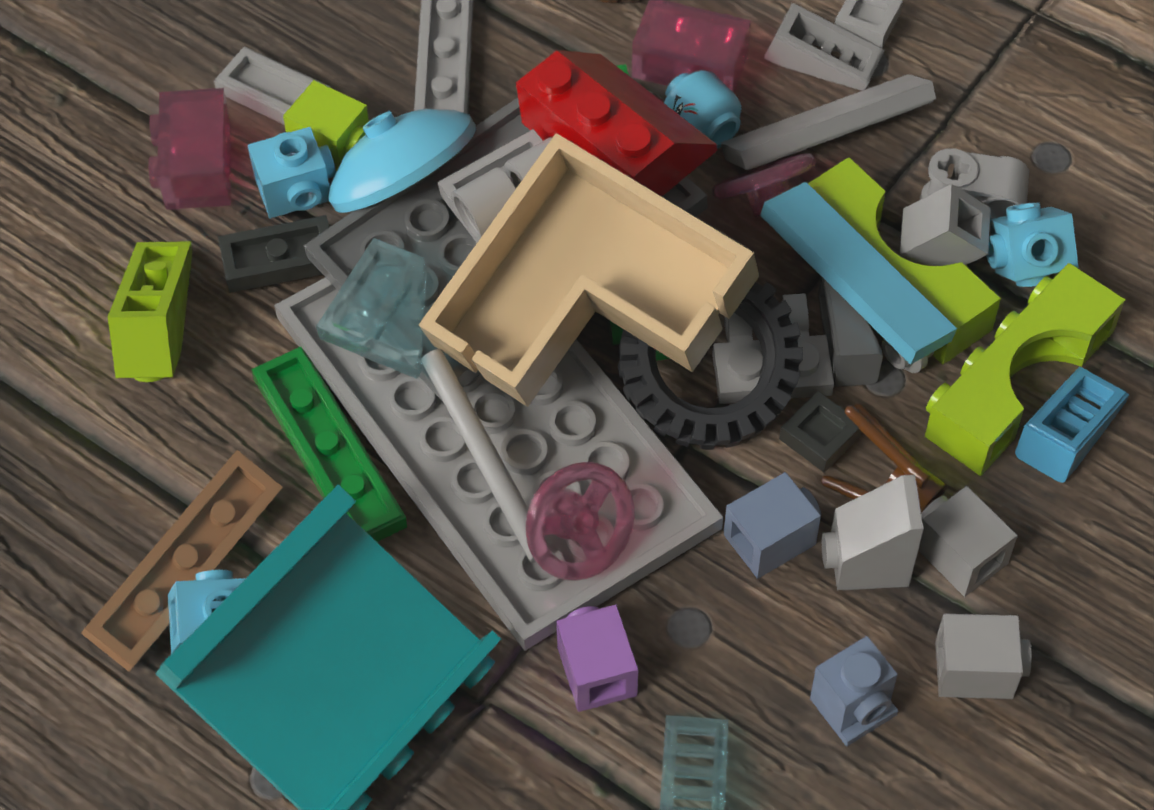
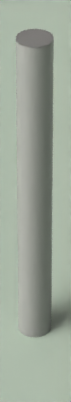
M436 349L422 357L421 362L529 561L533 563L545 558L552 550L443 351Z

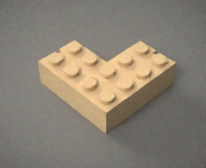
M556 133L418 326L433 346L441 349L445 354L474 373L479 370L485 380L528 407L595 311L693 372L723 329L718 316L719 313L730 319L758 279L759 273L752 251Z

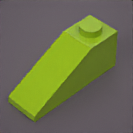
M191 241L136 243L108 314L116 378H134L140 382H155L165 377L174 376L182 351L192 260Z

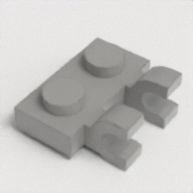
M805 293L783 295L782 302L786 300L792 310L789 315L791 323L798 322L801 332L798 339V347H803V361L800 363L798 370L801 374L791 398L812 397L817 391L824 396L832 395L834 380L827 336H809L808 307ZM733 313L730 319L727 317L724 319L727 343L713 344L712 356L719 404L737 403L746 397L755 388L762 373L763 355L759 340H753L752 328L742 317Z

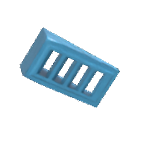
M1079 366L1025 424L1015 451L1017 458L1060 483L1065 482L1125 405L1129 394ZM1076 393L1100 406V410L1076 397Z

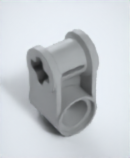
M943 149L935 153L930 160L928 173L931 180L924 185L920 196L921 200L953 184L991 208L990 219L1007 216L1006 208L1027 203L1029 169L1024 162L1013 157H996L969 153L959 149ZM954 164L952 176L947 178L949 165Z

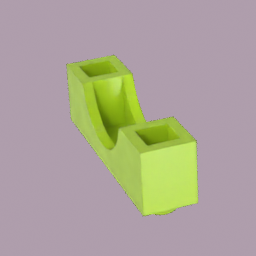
M846 158L808 183L957 328L952 341L934 351L933 356L942 365L993 330L1001 298L962 262L945 266L921 265L900 257L884 243L877 228L881 221L886 191L851 158Z
M1070 263L1054 279L1045 276L1031 293L1028 300L1029 305L1020 314L1012 311L1002 321L996 331L995 341L987 349L979 346L970 354L961 369V376L952 386L945 382L934 392L926 406V411L930 413L925 437L981 476L1015 440L1024 408L1014 394L1010 378L1022 368L1038 362L1059 361L1082 367L1114 332L1125 299Z

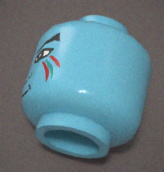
M701 70L690 75L683 73L673 79L668 85L664 103L715 142L717 149L722 147L721 142L732 139L737 133L741 123L739 119L741 103L737 96L713 72Z

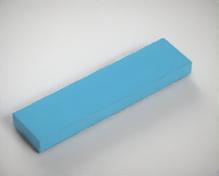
M807 182L764 202L760 216L910 365L952 341L957 328Z

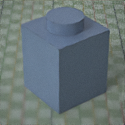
M784 472L726 506L724 536L758 579L816 545L821 517L820 507L808 489L805 487L798 488L789 475Z

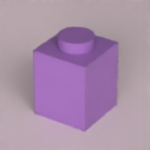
M616 605L601 609L595 606H587L571 612L564 619L556 620L557 648L578 712L637 696L638 668Z

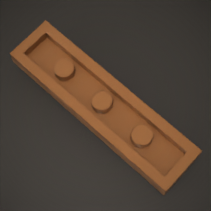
M236 450L89 622L81 634L129 672L169 625L168 593L176 581L196 580L197 573L214 570L283 487L240 451Z

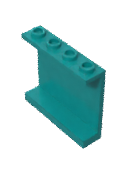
M339 484L163 662L156 672V675L299 810H364L372 801V798L365 790L380 773L387 780H390L414 754V751L407 746V743L421 728L431 734L455 708L448 698L462 682L471 689L490 670L495 661L488 653L501 640L493 630L479 640L347 514L356 501Z

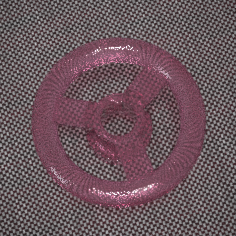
M805 153L746 171L715 184L712 188V195L716 199L721 200L747 193L753 215L758 217L761 215L764 202L790 190L791 187H789L787 179L813 169L816 165V158L813 154Z
M594 462L570 464L546 479L535 493L526 517V540L530 553L537 564L548 574L569 581L592 578L608 569L625 550L634 527L635 508L628 485L613 469ZM592 480L584 495L565 488L578 481ZM609 492H611L616 504L617 519L614 532L604 547L596 531L599 525L598 511ZM554 534L561 539H572L580 543L587 560L571 563L557 558L548 548L544 535Z

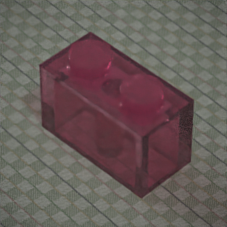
M649 0L632 43V78L668 86L673 79L683 73L690 75L693 72L706 70L713 72L735 93L748 57L751 20L694 8L677 2Z
M224 88L159 92V114L150 115L152 144L154 147L158 146V156L149 157V178L152 189H161L166 210L231 205V119Z

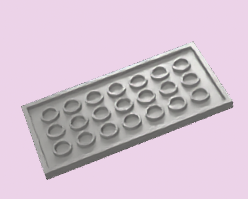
M325 277L274 305L278 320L298 347L301 346L311 359L324 382L524 651L557 631L556 620L564 619L571 612L583 607H597L722 529L723 516L576 339L528 407L485 380L482 374L463 387L552 550L545 558L531 563L444 402Z

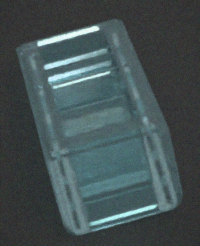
M666 715L660 810H725L728 742L727 719ZM677 734L715 737L714 746L677 743ZM676 756L713 759V767L675 764ZM677 777L712 780V788L674 785V779ZM673 799L711 801V809L673 806Z

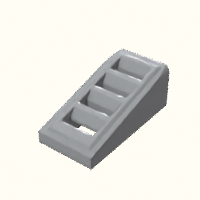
M792 2L764 59L791 70L863 91L866 89L884 50ZM831 52L841 53L840 58L837 59L831 56ZM852 57L861 60L858 69L848 65Z

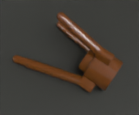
M861 404L845 408L846 416L898 466L886 483L902 475H915L921 514L930 503L943 496L947 485L921 466ZM824 475L821 478L823 486L851 499H856L869 492L828 475Z

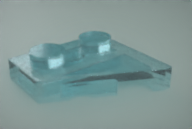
M373 238L316 325L319 338L417 379L422 369L423 331L418 325L424 318L427 270L424 257Z

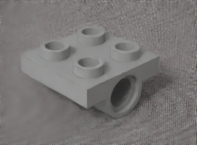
M532 129L438 182L440 196L476 243H478L551 141V137L543 141L536 131Z

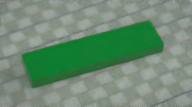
M300 346L251 369L256 385L322 498L324 499L339 484L356 501L347 514L376 542L407 528L405 514L302 347Z

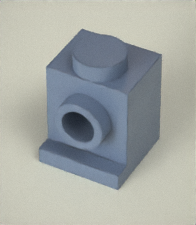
M868 636L816 667L810 700L847 747L897 716L898 709L891 702V697L898 674Z

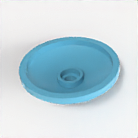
M419 109L395 118L391 111L373 118L363 127L366 135L344 156L331 182L328 200L335 211L344 213L371 206L403 191L434 172L455 156L475 134V123L469 114L447 109Z

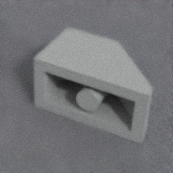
M902 475L835 509L831 532L822 533V557L825 569L834 568L837 591L909 587L923 533L915 475Z

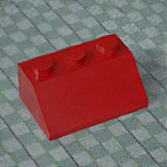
M556 50L516 82L522 124L530 131L534 129L543 141L549 137L553 138L556 133L661 197L717 151V144L602 54Z

